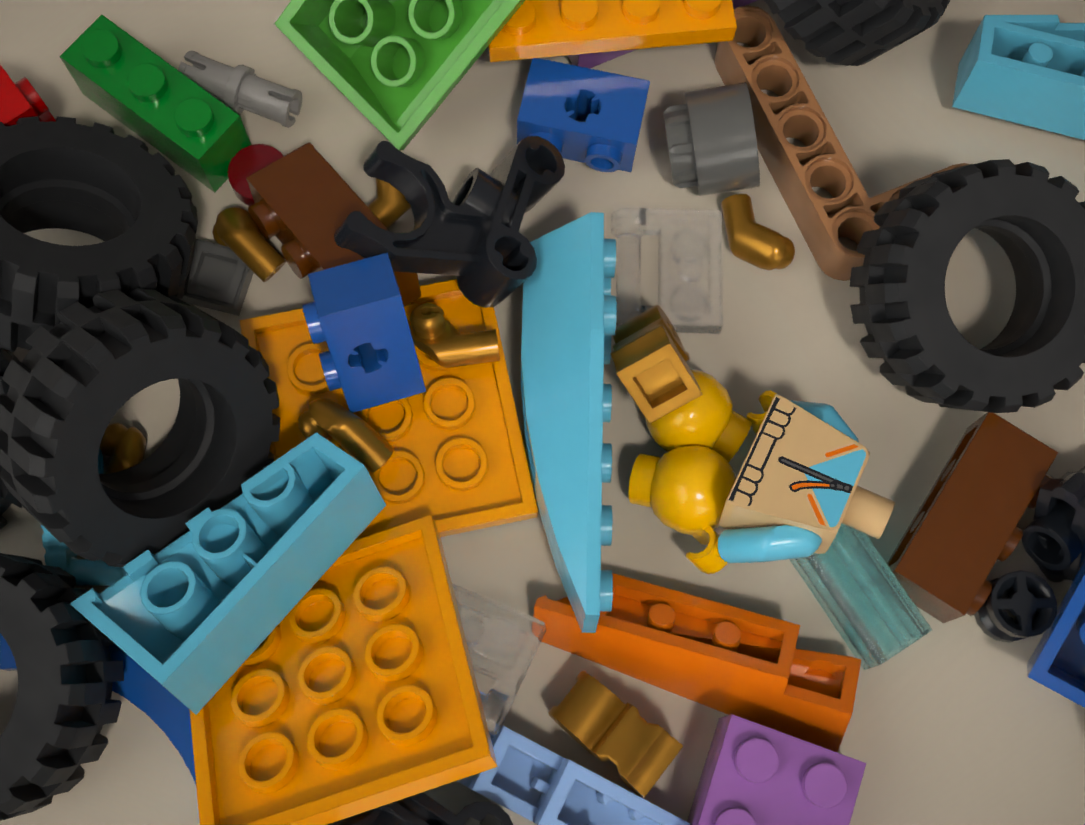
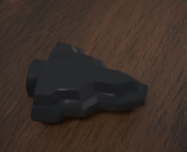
M1085 466L1080 471L1067 472L1061 478L1050 479L1040 488L1034 519L1022 533V544L1025 551L1039 566V569L1046 578L1055 583L1062 582L1063 580L1073 581L1085 560Z

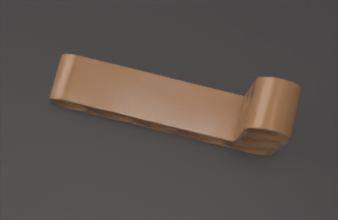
M749 5L737 7L734 9L737 28L733 41L718 42L714 57L716 69L724 85L747 83L754 117L757 148L818 266L826 275L833 279L841 281L850 280L851 268L863 266L865 255L844 247L839 241L840 237L849 238L858 245L864 232L880 228L874 222V215L885 202L899 199L901 189L914 181L929 178L932 174L970 164L960 163L949 166L869 198L773 18L768 12L759 7ZM737 43H746L750 45L751 48L743 47ZM761 90L773 91L778 97L768 96ZM786 138L798 139L806 147L794 146ZM812 187H820L829 191L833 198H822L813 191Z

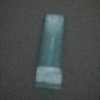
M841 523L826 553H813L806 558L789 559L856 658L862 659L861 666L864 670L884 663L932 631L928 622L865 533Z

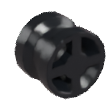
M1019 570L990 580L989 582L993 584L992 590L985 603L974 614L976 623L986 635L994 640L1009 643L1040 635L1050 628L1056 617L1057 601L1052 588L1043 578L1033 572ZM1002 610H1009L1014 616H1016L1015 619L1013 620L1012 617H1010L1005 611Z

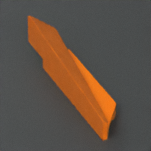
M612 573V611H600L596 633L581 632L568 597L557 601L548 599L546 595L537 598L534 605L532 630L535 639L725 714L739 716L838 752L852 716L862 659L796 649L800 625Z

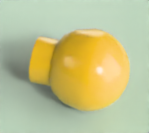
M691 370L703 395L650 424L646 419L647 428L655 442L667 452L679 446L701 445L715 450L729 463L744 442L751 428L752 421L733 410V402L727 389L712 375L699 370Z
M701 445L679 446L666 452L662 457L640 453L634 462L630 475L629 501L631 504L651 507L653 513L665 526L682 534L693 535L701 532L707 526H711L713 529L719 527L725 502L735 483L736 476L731 465L721 454Z

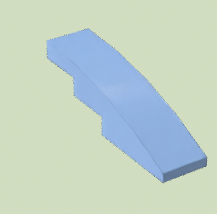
M486 718L498 767L457 780V782L537 825H690L685 820Z

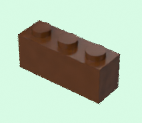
M310 142L246 178L254 200V204L248 207L252 220L266 239L276 236L282 243V254L292 271L300 279L310 273L365 259L349 249L339 247L334 240L336 230L351 212L359 211L379 228L389 231ZM393 271L404 307L421 297L417 273Z
M992 412L984 414L965 431L877 578V581L942 623L960 618L966 614L973 616L985 603L992 590L993 584L986 580L995 562L997 560L1000 562L1005 561L1015 550L1023 536L1024 530L1018 527L1017 524L1026 508L1033 509L1036 507L1040 488L1050 479H1053L1047 472L1058 452Z

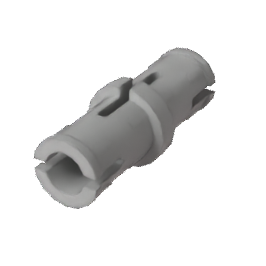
M189 51L185 54V60L193 63V66L181 62L178 71L216 99L223 101L235 113L240 114L246 110L281 123L282 126L287 128L295 123V117L289 116V112L297 116L299 115L303 99L301 91L256 76L253 68L245 65H238L234 68L202 56L195 51Z

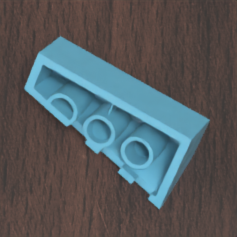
M317 432L241 484L243 493L230 503L213 512L208 507L185 524L190 531L157 554L153 555L149 550H146L123 566L127 575L98 594L92 588L70 603L196 715L386 506L365 465Z

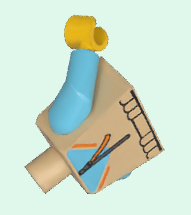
M771 390L765 391L759 397V402L765 413L754 414L749 412L746 415L747 419L752 421L751 427L756 437L725 502L718 526L727 530H724L719 535L711 526H707L701 532L693 534L692 536L700 544L708 546L699 553L688 552L685 557L701 572L713 574L722 570L727 563L769 562L806 558L813 553L824 554L833 542L841 523L879 539L889 521L895 501L857 486L869 459L870 452L859 443V439L833 406L826 403L788 400Z

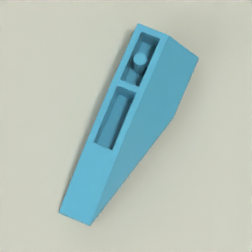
M590 212L530 242L534 247L537 263L533 274L523 282L520 383L525 444L536 502L557 572L582 633H596L600 611L611 612L613 601L612 570H601V546H611L613 525L612 505H602V483H611L612 444L603 443V422L610 423L612 386L611 384H603L604 364L610 365L612 335H615L617 301L616 296L611 295V278L615 277L616 239L604 238V213Z

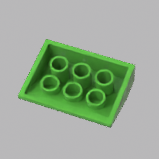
M291 0L274 24L398 150H404L525 0Z

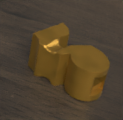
M655 305L616 328L615 335H613L615 344L612 346L614 351L610 353L615 365L616 374L649 424L703 395L691 369L686 363L690 359L689 353L684 350L678 334L659 305Z
M581 671L575 678L576 684L558 706L554 705L548 712L549 716L601 762L610 760L614 763L621 776L620 779L637 796L645 798L683 748V745L658 724L648 723L643 719L635 706L628 702L624 704L602 683L585 671Z

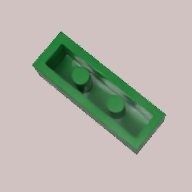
M102 14L59 56L83 95L214 193L228 179V166L231 159L238 151L252 145L240 115Z

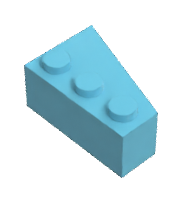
M984 15L959 62L952 107L1085 140V23H1060L1058 15Z

